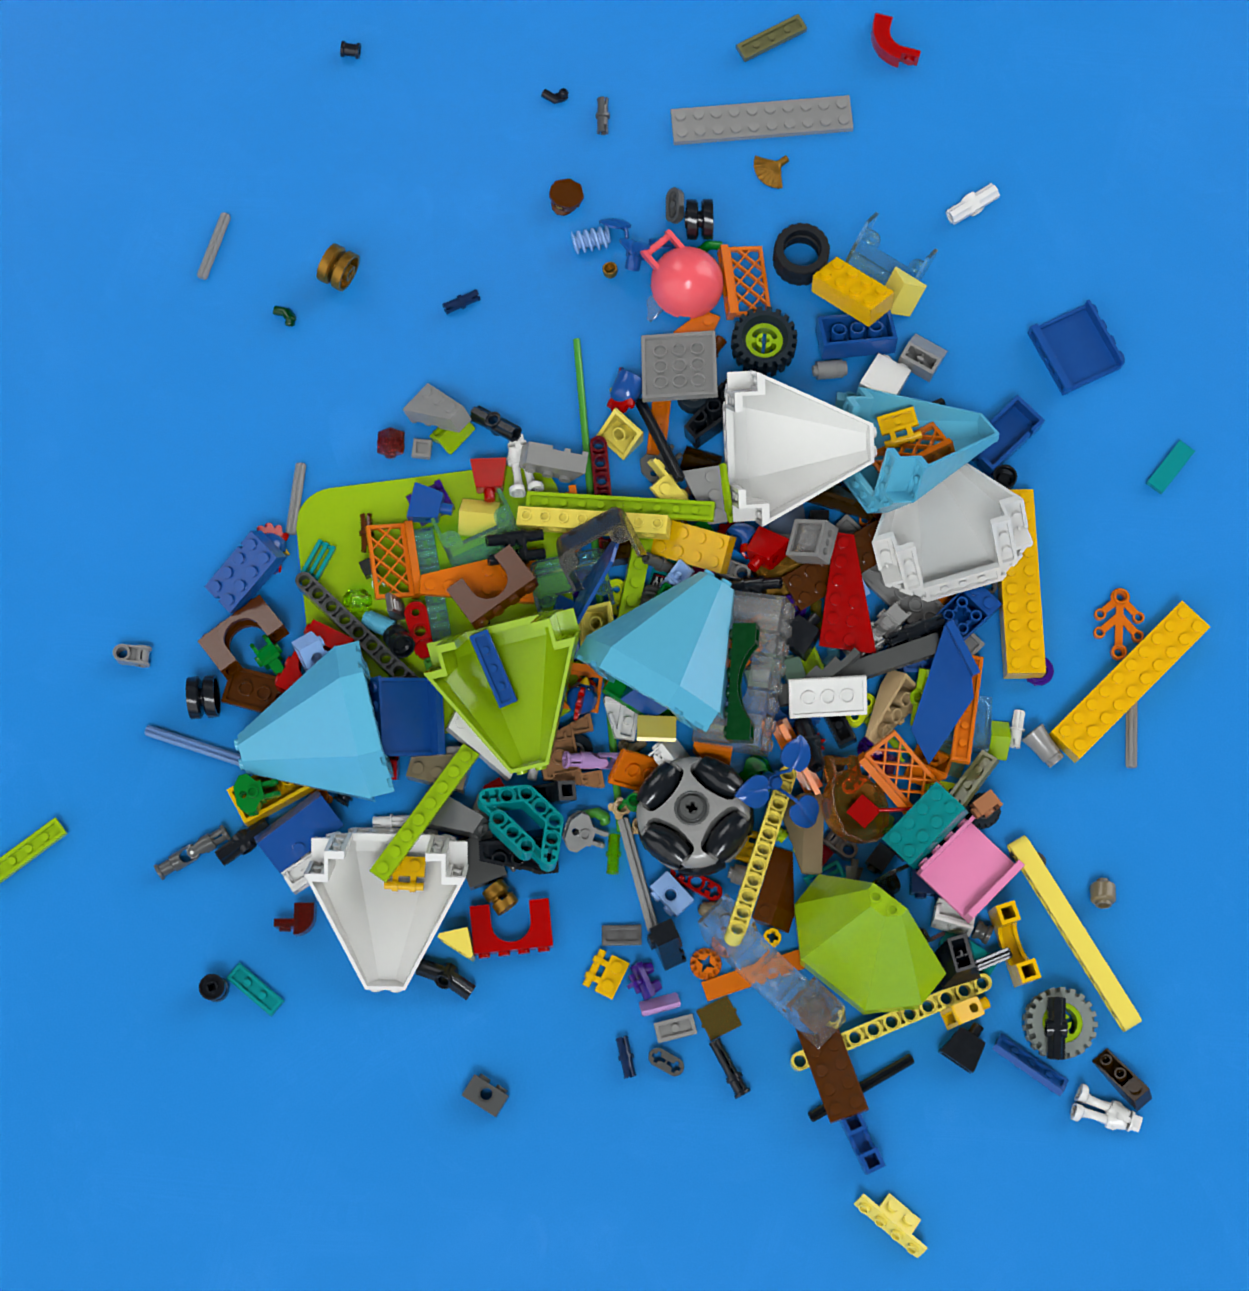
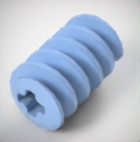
M605 226L604 231L601 227H598L597 232L594 228H591L590 234L586 229L583 230V235H581L579 230L576 231L575 236L571 232L573 247L577 254H579L581 248L584 253L587 252V247L592 252L594 251V246L601 250L602 244L608 249V245L611 243L607 226Z

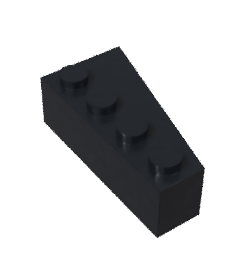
M727 379L718 386V397L708 398L703 407L698 409L684 426L685 437L696 449L723 431L722 406L723 402H725L724 391Z

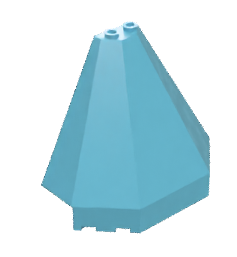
M858 386L856 396L846 397L843 410L873 423L877 431V436L874 438V446L877 449L885 446L884 441L891 439L890 435L882 437L877 417L913 406L919 426L913 427L912 430L915 431L934 422L946 438H950L953 441L955 452L928 464L922 456H900L898 452L901 448H887L885 456L874 458V460H883L880 473L871 464L846 478L843 482L867 514L888 513L917 501L978 454L997 442L999 432L982 413ZM933 429L926 432L925 435H933ZM907 431L896 432V437L907 435ZM922 440L921 444L929 445L930 440ZM905 448L904 453H912L913 449Z
M707 569L704 572L700 571L585 636L586 638L576 653L575 658L589 665L598 675L614 683L617 679L671 710L680 722L692 729L697 730L699 728L707 732L716 715L725 720L726 688L728 687L727 669L730 661L728 650L731 647L729 631L732 629L735 593L734 589L731 588L732 583L724 578L721 580L715 578V574Z
M359 641L339 646L335 645L238 734V739H234L236 751H240L241 758L238 759L241 770L245 769L247 774L277 779L282 782L376 802L375 796L395 792L392 782L394 774L391 761L383 751L368 688L371 678L368 664L363 659Z

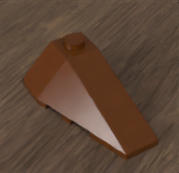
M774 847L751 922L789 933L794 918L793 852Z

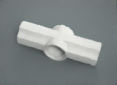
M991 183L976 193L971 192L967 194L961 202L946 210L949 222L956 225L970 215L973 217L979 214L985 206L1000 197L997 187Z

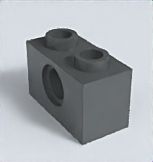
M474 1074L462 1096L497 1118L509 1098L506 1095L508 1090L498 1084L495 1088L489 1084V1078L482 1074L479 1077ZM487 1088L490 1089L492 1097L489 1100H483L481 1097L482 1091Z

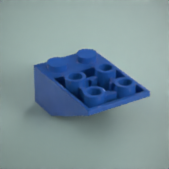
M982 586L958 593L936 615L941 613L943 616L941 619L944 618L945 624L954 620L965 641L998 611L1002 603Z

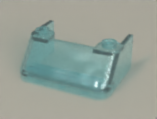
M875 212L865 222L845 262L884 286L895 267L921 281L938 250L934 249L924 261L915 259L906 267L877 249L880 244V236L871 229L879 215Z
M500 488L497 489V495L502 507L498 508L494 513L496 526L462 541L460 535L455 531H447L442 534L435 519H431L432 527L451 567L486 560L487 555L497 554L504 549L503 545L486 547L485 536L502 534L504 530L507 532L519 530L513 513ZM515 544L512 548L514 550L519 549V545Z
M593 548L533 562L530 565V572L539 584L533 591L537 612H541L542 608L551 607L556 602L557 595L580 591L584 580L604 550L602 548ZM608 571L596 594L601 596L609 594L611 605H614L613 587Z

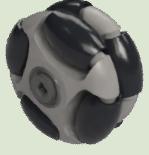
M707 755L703 758L694 756L683 757L670 761V763L663 762L654 768L643 781L636 796V800L639 802L636 810L637 828L644 849L666 867L674 871L678 870L679 875L700 877L725 869L726 863H730L741 852L748 839L747 836L752 835L754 827V809L734 796L741 785L745 783L741 776L725 762Z

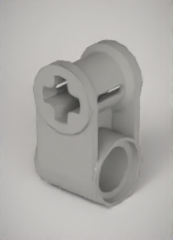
M731 559L727 574L715 572V577L718 579L736 580L741 579L737 575L740 572H745L747 577H751V570L747 565Z
M118 644L113 649V656L121 665L148 668L150 667V663H148L149 653L152 651V647ZM127 651L126 657L119 658L120 652Z

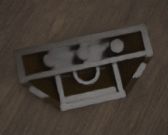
M841 483L834 485L807 501L808 503L865 520H875L873 513L867 514L848 488L842 487Z

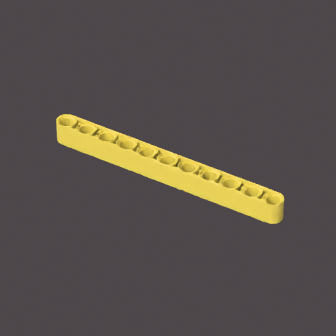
M784 766L780 769V771L788 769V767ZM794 769L789 773L780 774L782 778L781 788L789 794L792 792L797 776ZM772 790L724 934V940L730 946L740 945L745 936L785 814L789 797L778 790Z
M1023 835L1008 844L1007 848L1010 854L1011 851L1013 852L1015 862L1020 860L1025 864L1021 869L1022 873L1121 1030L1126 1032L1142 1022L1137 1010L1029 839Z
M982 973L980 974L981 979L986 982L984 989L978 987V979L929 995L924 1002H929L932 1005L931 1012H926L922 1005L917 1010L910 1009L914 1013L912 1020H908L904 1016L905 1010L887 1013L841 1033L846 1050H852L936 1014L950 1006L978 996L991 988L992 980L987 974ZM960 986L968 989L967 996L960 995ZM942 994H947L950 997L949 1004L942 1003ZM888 1017L895 1019V1027L887 1026L886 1019ZM869 1025H874L877 1027V1035L873 1036L869 1034ZM851 1033L859 1035L858 1043L850 1041L849 1035ZM804 1050L796 1052L790 1059V1066L795 1071H803L810 1068ZM795 1057H803L805 1060L803 1067L795 1065Z

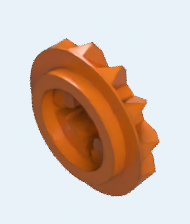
M699 949L691 957V971L699 979H712L721 970V958L713 949ZM708 956H710V958H709V960H710L709 963H710L711 966H713L714 968H712V967H707V968L704 969V971L702 972V969H703L702 966H703V964L700 963V961H698V959L705 961L706 958H708Z

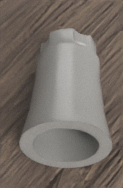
M1043 723L1021 740L1049 768L1064 757L1059 751L1060 748L1048 734Z

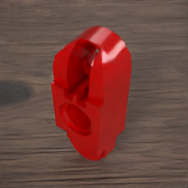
M413 601L406 606L404 615L409 634L415 642V655L425 660L430 657L427 643L433 642L429 614L423 603ZM415 609L419 610V615L417 616L412 614ZM420 629L426 631L423 636H417L416 632Z

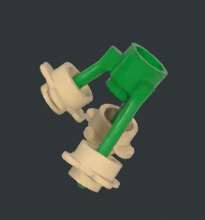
M634 791L627 799L618 797L614 803L608 805V810L613 812L615 819L620 820L623 818V815L629 814L630 811L636 812L637 804L639 803L636 800L638 791ZM637 818L632 822L633 835L638 834Z

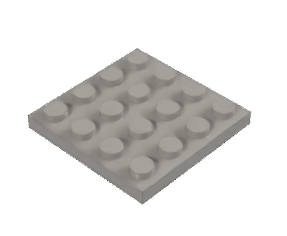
M715 330L641 336L643 402L718 397Z

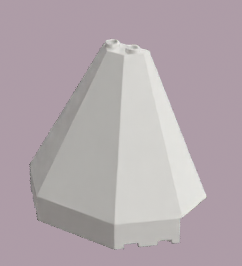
M753 370L727 372V384H725L724 391L725 402H723L722 406L724 459L729 478L733 522L756 521V523L763 527L874 463V457H877V447L874 446V438L877 436V431L873 423Z
M968 463L917 501L891 512L882 513L872 541L878 570L881 572L885 586L889 588L893 586L898 588L900 592L911 596L914 594L926 602L1002 581L1007 576L1006 572L1011 566L1014 567L1023 557L1022 553L1025 549L1034 544L1028 531L1024 499Z
M353 827L348 829V833L337 831L326 834V837L311 838V861L304 875L365 990L372 992L390 990L395 993L406 990L466 878L469 866L468 841L456 840V837L448 834L438 835L437 830L426 829L406 855L425 857V878L417 877V883H424V891L409 892V890H398V892H395L391 889H384V882L369 870L400 828ZM399 877V882H410V877Z

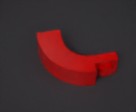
M876 13L871 31V41L877 55L889 65L897 68L899 62L917 66L921 51L897 44L890 34L893 17Z

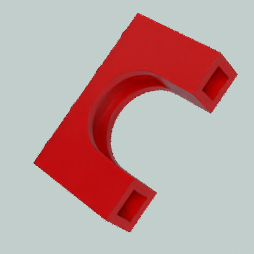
M314 619L311 624H307L304 630V635L310 631L316 636L320 635L325 643L323 648L328 652L335 645L339 646L355 642L353 638ZM296 651L285 661V668L282 673L276 676L275 686L282 693L302 676V664Z
M549 898L529 900L530 929L522 939L514 942L503 941L493 932L489 904L469 906L473 951L475 956H479V959L490 958V954H498L499 957L510 956V952L518 951V954L522 955L529 954L530 950L538 949V952H548L550 948H554Z

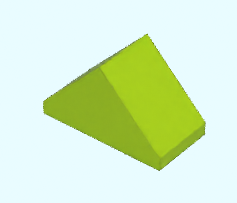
M989 721L987 752L998 758V760L1006 761L1011 741L1009 722Z

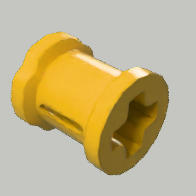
M775 928L765 931L762 937L763 944L768 948L776 947L781 941L779 931ZM771 933L774 934V938H777L773 943L769 942L770 939L767 938Z

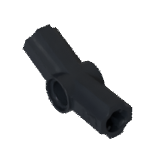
M422 959L416 969V975L435 981V984L441 989H451L465 1000L468 999L476 985L458 974V968L452 963L440 965Z

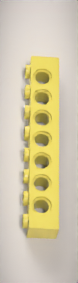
M518 506L516 525L526 531L542 529L543 532L615 536L621 527L624 529L622 537L670 540L672 521L668 515Z

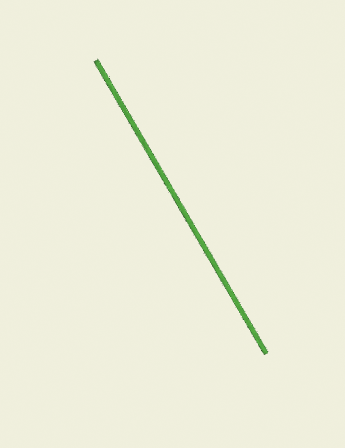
M579 338L573 339L582 447L583 451L589 452L585 472L586 492L589 495H594L581 342ZM590 535L593 567L600 558L598 535ZM602 584L596 593V604L604 602ZM603 678L604 685L607 681V679ZM607 716L610 752H617V741L614 739ZM613 784L614 802L618 797H621V786ZM616 819L617 832H620L618 820Z

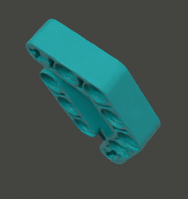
M530 785L486 788L480 791L477 806L480 811L485 812L490 817L488 823L490 831L519 859L527 861L532 858L543 871H553L559 857L564 822L562 814ZM527 794L530 798L525 799L521 795ZM507 796L511 800L505 801L502 797ZM536 808H542L544 812H538ZM522 809L543 829L541 849L504 811ZM499 819V820H501L503 823H501V824H496V823H494L493 820ZM555 821L558 823V825L553 826L549 822ZM514 833L516 837L511 838L507 834ZM548 839H552V840H554L556 843H555V844H549V843L547 842V840H548ZM527 846V847H529L531 850H530V851H524V850H522L521 847ZM548 853H551L550 862L547 861Z

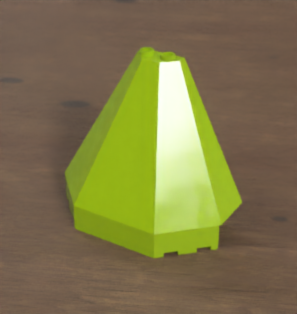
M574 608L532 613L487 624L485 627L477 630L471 628L463 631V633L453 634L441 638V640L427 643L432 666L423 674L510 774L517 773V775H522L533 768L536 771L543 770L550 763L581 631L578 627ZM485 629H488L518 699L517 702L501 709L497 704L469 638Z
M819 874L794 904L800 965L863 1015L910 1009L917 1010L946 975L945 970L908 909L875 883Z

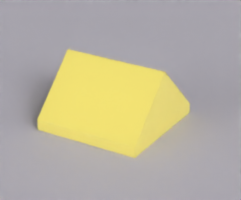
M897 267L894 268L885 285L894 291L892 309H890L891 314L910 317L927 285Z
M615 408L596 436L604 437L607 446L621 459L625 460L643 442L644 432Z
M463 498L459 509L458 535L485 538V536L497 534L500 502H485L483 500Z
M612 601L588 607L578 625L579 630H581L579 636L580 646L584 642L585 636L614 621Z
M637 715V741L676 742V716Z
M468 927L439 933L437 937L441 942L474 962L475 955Z

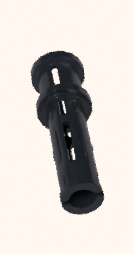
M718 1038L709 1043L727 1076V1084H730L735 1093V1099L750 1092L751 1089L747 1088L742 1078V1072L740 1073L735 1068L721 1039Z

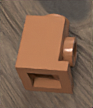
M990 789L970 805V811L976 819L983 815L987 818L995 812L994 807L998 810L1003 804L992 789Z

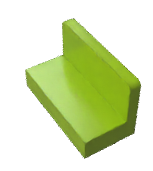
M469 422L459 433L437 427L429 437L434 442L440 444L451 455L473 433L475 427Z

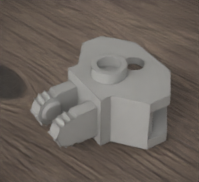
M898 600L888 610L884 608L876 616L878 620L874 623L875 628L872 632L879 638L888 639L887 634L901 630L902 625L912 613L910 611L905 613L899 607L901 602Z
M578 810L568 817L562 837L568 850L577 853L584 847H591V845L604 848L605 844L602 841L594 840L593 838L595 834L608 837L609 832L596 828L592 824L589 815L584 811Z

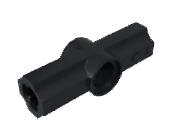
M481 406L474 407L471 410V421L490 430L493 435L501 436L511 442L518 441L521 437V427L502 418L499 413L491 412Z
M799 718L795 720L794 727L797 736L802 735L810 747L811 759L807 767L812 772H819L825 767V761L821 752V738L815 734L811 719Z
M262 818L248 829L239 831L231 838V841L215 851L216 856L226 866L240 855L251 852L257 846L254 837L267 828L269 824Z
M1047 997V1019L1045 1020L1047 1059L1065 1060V1038L1068 1035L1066 998Z

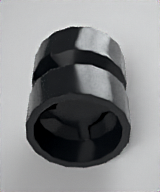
M1010 465L998 466L991 476L993 480L1009 490H1012L1018 477L1016 470Z
M391 625L384 631L383 641L394 656L406 658L412 654L415 642L403 626Z
M208 974L201 979L199 992L207 1000L220 1002L228 996L229 984L219 975Z

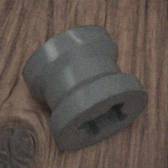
M979 920L971 938H978L986 945L994 926H987L983 921Z

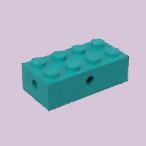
M936 781L882 839L915 869L969 812Z

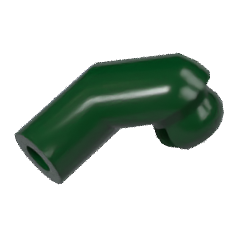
M274 306L273 315L283 316L286 319L285 325L293 327L296 321L293 311L289 308Z

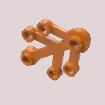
M1117 588L1110 595L1111 601L1094 612V618L1097 621H1102L1106 617V613L1116 606L1115 615L1101 627L1095 628L1093 636L1096 639H1102L1106 632L1115 625L1114 646L1110 650V655L1114 660H1122L1127 654L1126 647L1122 645L1123 626L1131 634L1133 642L1139 643L1144 638L1143 632L1138 630L1126 618L1124 608L1132 615V622L1134 624H1141L1145 617L1142 612H1139L1129 602L1130 595L1128 591L1123 588ZM1117 595L1122 596L1123 600L1119 601ZM1097 612H1101L1103 617H1098ZM1139 615L1141 617V621H1137L1135 619V616ZM1100 630L1102 632V636H1098L1096 634V631ZM1134 634H1139L1140 639H1136ZM1115 650L1120 651L1121 655L1116 656Z

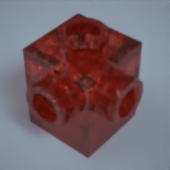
M393 428L379 431L377 453L385 455V458L389 459L403 454L405 432Z

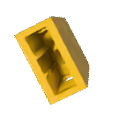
M974 996L940 1011V1015L947 1030H950L984 1015V1010L990 1008V1002L987 997L979 999L977 996Z

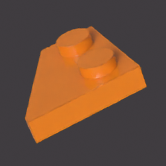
M708 312L703 316L690 319L673 333L714 331L720 321V317Z

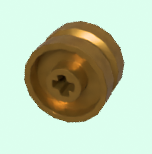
M334 243L324 253L319 263L316 277L319 281L325 284L331 282L333 288L344 291L350 285L357 272L360 257L352 251L346 252L344 247Z

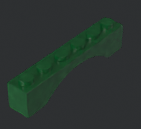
M733 623V629L729 631L732 646L728 650V658L731 660V663L727 669V678L730 680L729 687L726 688L728 706L725 707V718H727V726H724L723 731L724 737L729 743L754 744L755 724L744 707L741 684L745 667L752 654L759 647L760 627L756 623Z

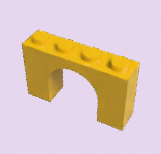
M1015 900L993 907L988 911L992 926H994V932L1000 949L1009 947L1013 955L1012 958L1005 960L1014 988L1042 978L1035 958L1028 959L1021 945L1017 931V922L1021 920Z

